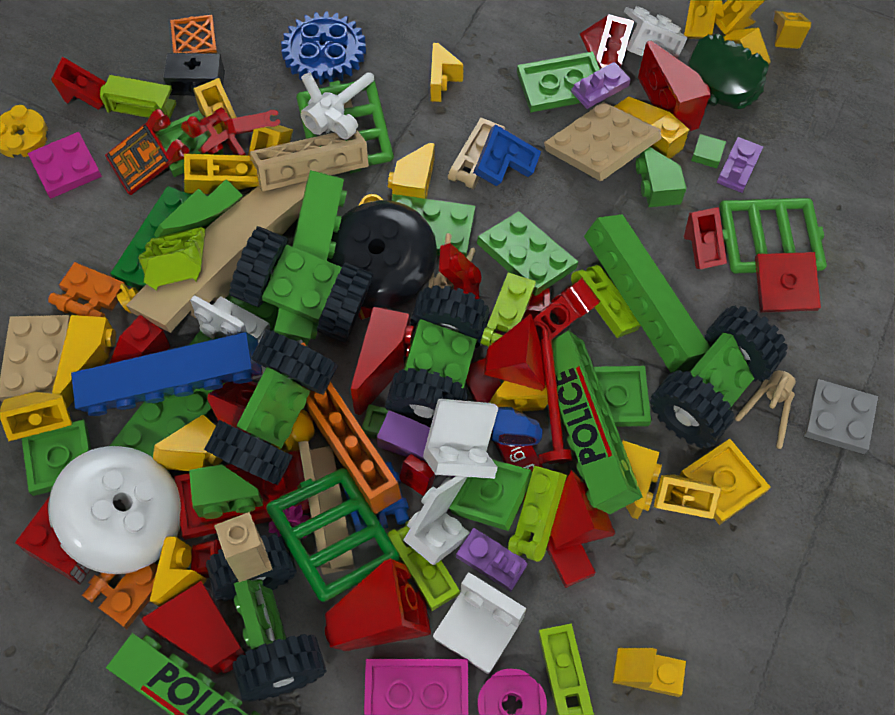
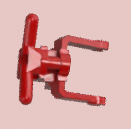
M220 107L212 115L202 118L200 122L197 117L190 116L187 121L181 124V129L191 138H196L204 132L207 133L208 138L198 149L200 154L208 152V154L213 155L224 148L222 142L226 141L234 155H246L235 135L253 132L254 129L275 127L280 124V120L270 121V115H278L276 110L230 119L226 111ZM220 123L222 132L217 134L214 126Z

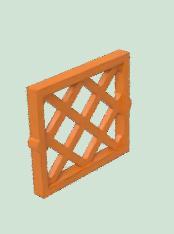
M212 15L190 16L189 18L170 20L173 53H217ZM206 21L202 26L196 23ZM179 24H187L184 28L179 26ZM209 24H210L211 31L208 30V29H206V27H207ZM191 26L198 28L194 33L187 31ZM175 28L180 31L177 35L175 34ZM202 31L208 34L204 39L198 37ZM184 33L190 36L185 42L179 39ZM211 37H212V44H210V43L207 42ZM193 39L200 42L196 47L189 44ZM176 42L181 44V46L178 49ZM203 45L209 47L207 49H200ZM185 47H187L188 49L191 50V51L181 52Z

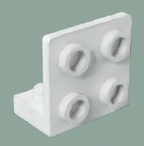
M636 6L634 10L628 7L625 8L624 13L637 23L626 47L629 52L643 56L646 42L652 40L678 59L687 40V37L680 32L681 27L671 23L672 20L663 15L657 14L656 17L649 15L650 12L639 6Z
M195 295L190 300L194 309V315L200 324L199 328L209 338H223L247 332L259 339L265 329H271L268 322L221 296L213 305Z
M438 399L423 454L424 459L435 475L495 479L498 467L486 451L498 412L496 404Z
M449 476L437 489L435 487L430 488L421 500V503L424 504L421 511L416 512L407 524L410 530L403 541L433 566L463 544L470 534L457 519L446 513L467 477L455 476L451 478Z
M468 572L461 583L459 596L435 631L433 638L463 659H468V662L489 674L522 622L526 608Z

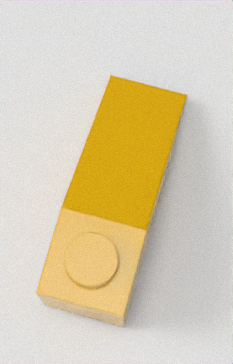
M629 96L614 106L661 130V139L650 146L669 159L683 150L689 129L671 112Z
M184 154L185 193L193 194L196 190L200 189L204 194H211L226 179L237 190L259 186L257 169L250 156Z
M71 315L52 390V394L63 395L67 408L74 401L71 373L102 366L109 357L110 348L114 347L116 343V331L110 325L107 317Z

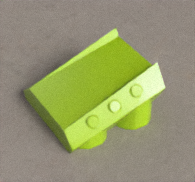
M203 227L152 238L146 243V251L138 257L145 274L144 283L157 291L158 286L191 278L197 282L202 265L205 229Z

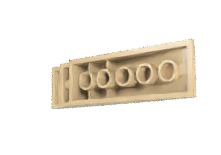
M307 181L263 192L259 186L256 187L205 229L202 265L197 282L191 278L158 286L157 291L146 284L126 305L131 313L137 316L142 315L156 326L171 333L187 314L196 318L190 301L194 295L208 303L211 301L216 302L220 296L226 298L229 295L230 284L233 280L234 271L237 268V262L241 258L242 251L246 247L247 241L254 229L256 230V227L260 226L282 236L299 217Z

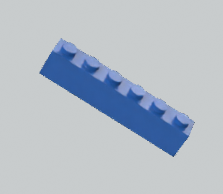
M244 332L72 372L75 409L88 412L89 416H100L107 414V409L116 407L119 410L132 409L136 407L138 402L158 403L164 401L165 396L175 394L176 397H184L194 394V390L200 388L216 390L222 388L223 383L231 381L237 384L250 382L253 380V376L263 374L261 365L251 359L258 345V339Z

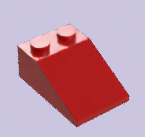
M652 40L647 41L638 79L652 105L671 112L689 131L699 129L708 100L710 99L709 86L703 82L699 73Z
M373 307L350 388L355 414L361 415L368 405L388 386L396 372L399 373V370L404 368L414 334V326H410L408 313Z

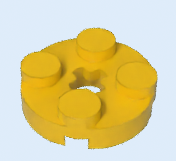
M15 105L10 111L3 113L0 116V153L7 157L19 154L27 157L29 152L43 147L47 141L46 133L48 131L43 117L38 112L27 109L24 105ZM19 130H23V131H24V134H22V135H20V134H18V133L15 134V133H16L17 131H19Z

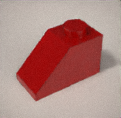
M139 315L119 336L109 364L167 351L170 348V344L162 329L142 315Z

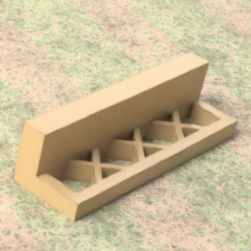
M356 129V133L347 139L348 141L340 138L337 133H330L254 150L249 153L250 159L257 169L259 187L263 192L305 182L308 179L310 170L327 175H335L369 167L367 143Z
M308 441L298 442L305 481L310 478L312 481H315L337 471L333 450L330 446L310 450ZM339 484L308 498L311 518L343 503ZM345 516L314 532L317 552L349 536ZM352 550L321 565L323 575L355 568Z

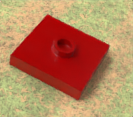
M815 252L757 254L755 256L760 313L818 311L821 309Z

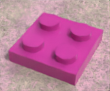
M79 132L28 153L50 199L102 177Z

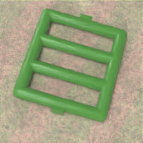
M340 81L329 82L328 87L319 88L321 94L328 92L338 95L354 82L340 84ZM373 81L362 90L367 91L370 104L344 108V115L350 114L354 118L373 115L376 128L358 131L365 141L379 139L382 152L368 155L369 166L391 162L394 158L376 83ZM308 91L299 92L296 96L300 115L301 110L308 106V102L311 99ZM302 120L306 139L317 137L316 134H313L305 126ZM361 168L350 171V174L361 172Z
M812 199L724 200L720 202L719 208L723 225L722 233L731 272L735 274L756 273L755 262H741L732 211H748L757 255L768 254L759 210H775L784 253H796L787 209H803L811 251L815 252L817 271H822L827 267L822 245L824 231L822 226L818 227Z

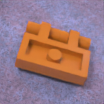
M74 262L59 284L62 291H65L66 294L59 295L53 292L50 294L48 302L64 313L72 312L79 316L105 317V314L100 312V309L102 307L110 311L114 309L118 303L116 295L122 291L120 285L125 283ZM79 298H82L89 302L83 305L77 301Z
M152 563L136 572L126 573L115 588L109 586L108 583L116 574L100 572L98 576L94 575L89 580L90 586L82 596L93 603L98 595L102 593L107 598L98 608L125 629H128L150 601L158 565Z

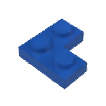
M495 124L490 129L473 173L495 186L502 182L508 166L529 177L534 173L541 151Z

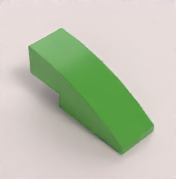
M227 179L208 196L198 189L159 224L154 236L157 238L207 226L236 204L243 195Z

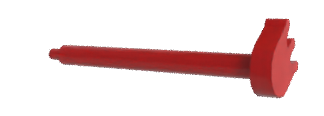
M542 330L543 339H541L553 451L540 454L539 464H564L572 461V452L569 449H564L552 339L549 338L548 330Z

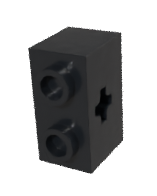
M167 53L164 81L166 85L172 88L170 95L195 96L193 88L217 78L220 79L223 86L225 70L221 54Z

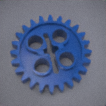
M325 11L323 17H320L317 12L314 13V18L304 15V22L296 19V27L288 26L289 33L283 34L284 41H281L283 60H285L286 68H291L292 75L299 74L300 80H302L301 77L304 74L311 73L314 80L319 79L320 85L323 84L324 79L334 82V78L337 77L340 81H344L343 74L352 76V69L359 70V62H364V54H366L365 36L362 35L361 28H356L355 21L348 23V16L340 20L338 13H335L333 17H329L328 11Z

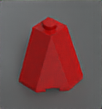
M394 559L385 560L325 613V636L330 648L350 651L431 635L426 602L420 591L415 593L413 587L408 583L407 580L411 578V574L406 564Z

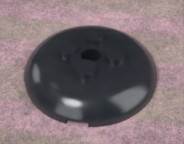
M371 201L356 206L341 217L338 233L333 232L331 241L336 242L333 258H327L328 262L340 267L344 263H349L373 273L372 282L362 307L386 309L409 301L417 295L416 292L426 281L429 282L437 262V244L430 225L413 208L394 201ZM379 246L385 248L382 253L373 254L374 250L379 248Z

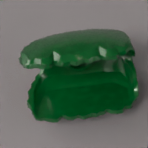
M716 33L713 36L708 34L704 38L699 39L687 63V66L699 73L703 82L709 86L710 99L707 104L711 106H716L718 103L733 109H744L747 106H751L752 102L757 101L758 97L764 92L766 74L769 68L768 62L758 53L752 55L750 49L744 48L742 44H735L734 41L729 40L724 41L721 34Z

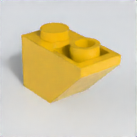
M623 441L622 444L643 496L641 499L627 505L626 508L632 518L638 519L643 510L649 511L654 493L649 492L651 481L657 482L662 465L657 463L660 452Z

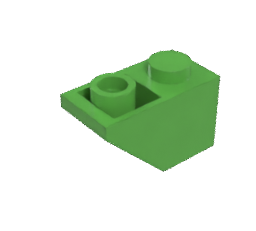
M647 148L640 154L639 158H636L635 165L637 174H641L642 177L641 194L647 198L648 207L680 205L687 189L681 165L653 148Z
M222 464L189 470L192 506L198 517L214 519L226 512L248 513L255 510V507L263 506L259 490Z

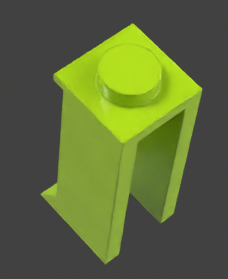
M109 75L106 84L100 90V98L105 105L107 113H110L112 110L114 112L149 118L152 112L160 109L170 119L176 106V100L168 99L172 91L171 86Z

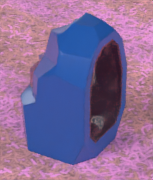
M498 407L493 426L492 441L502 445L528 446L538 444L542 440V428L537 420L528 418L522 411H515L512 407Z

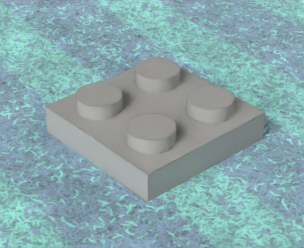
M818 379L814 384L804 437L865 454L870 446L878 396Z

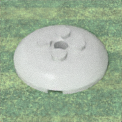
M106 446L95 448L79 455L61 471L49 497V522L61 542L60 546L79 564L101 573H132L155 563L160 559L165 538L177 537L181 527L180 495L171 474L165 467L158 464L153 457L133 448ZM122 500L121 502L125 505L126 511L117 510L113 505V501Z

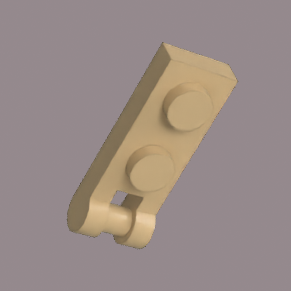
M480 118L453 163L448 179L454 182L459 180L465 183L466 187L475 189L479 176L473 172L490 129L495 124L504 130L505 127ZM463 168H470V173L463 171Z

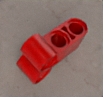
M583 278L562 291L551 300V304L533 317L540 343L541 339H543L542 330H548L549 338L553 339L573 321L584 316L601 302ZM550 313L557 316L558 325L551 321Z

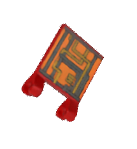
M160 109L152 112L144 125L105 154L129 195L135 193L173 162L184 159V154H190L189 148L179 139L173 141L166 151L155 131L167 128L171 124V120Z

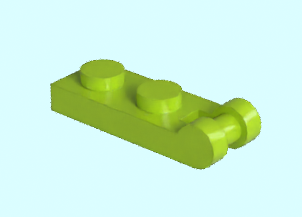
M599 265L588 267L586 271L578 270L572 273V284L583 278L601 302L594 308L616 338L638 331L641 325L618 289Z
M507 273L487 327L484 329L481 338L482 345L489 347L503 336L496 333V330L507 333L523 320L534 292L536 281Z
M534 466L515 535L508 542V550L518 556L525 554L528 559L536 562L542 560L565 484L566 474ZM532 532L534 533L533 540L529 542L530 535Z
M408 520L405 522L406 526L397 531L393 529L387 532V535L397 549L402 563L406 564L414 583L431 611L457 597L460 594V590L441 560L433 566L411 546H405L403 540L410 530L407 527Z
M572 623L539 630L538 635L556 715H594ZM577 696L579 706L568 708L565 698Z

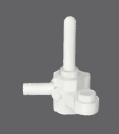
M368 72L338 95H333L328 92L321 94L312 74H304L301 79L311 96L308 106L301 110V118L305 126L313 134L320 135L323 132L329 133L333 131L344 140L349 139L356 133L358 123L352 115H344V104L374 81V75Z

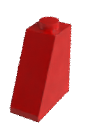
M201 581L141 618L143 623L154 634L216 674L221 671L223 673L233 670V662L240 655H246Z

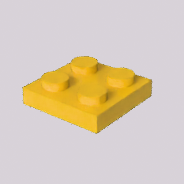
M728 439L686 467L679 475L721 488L714 514V519L719 525L764 495L771 488L731 439Z

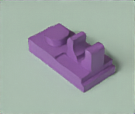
M613 62L575 83L574 87L571 88V92L588 109L627 88L630 85L631 79Z
M738 137L717 183L743 193L763 146Z
M475 528L472 529L456 553L457 559L510 592L528 565L525 562L526 560L512 553Z

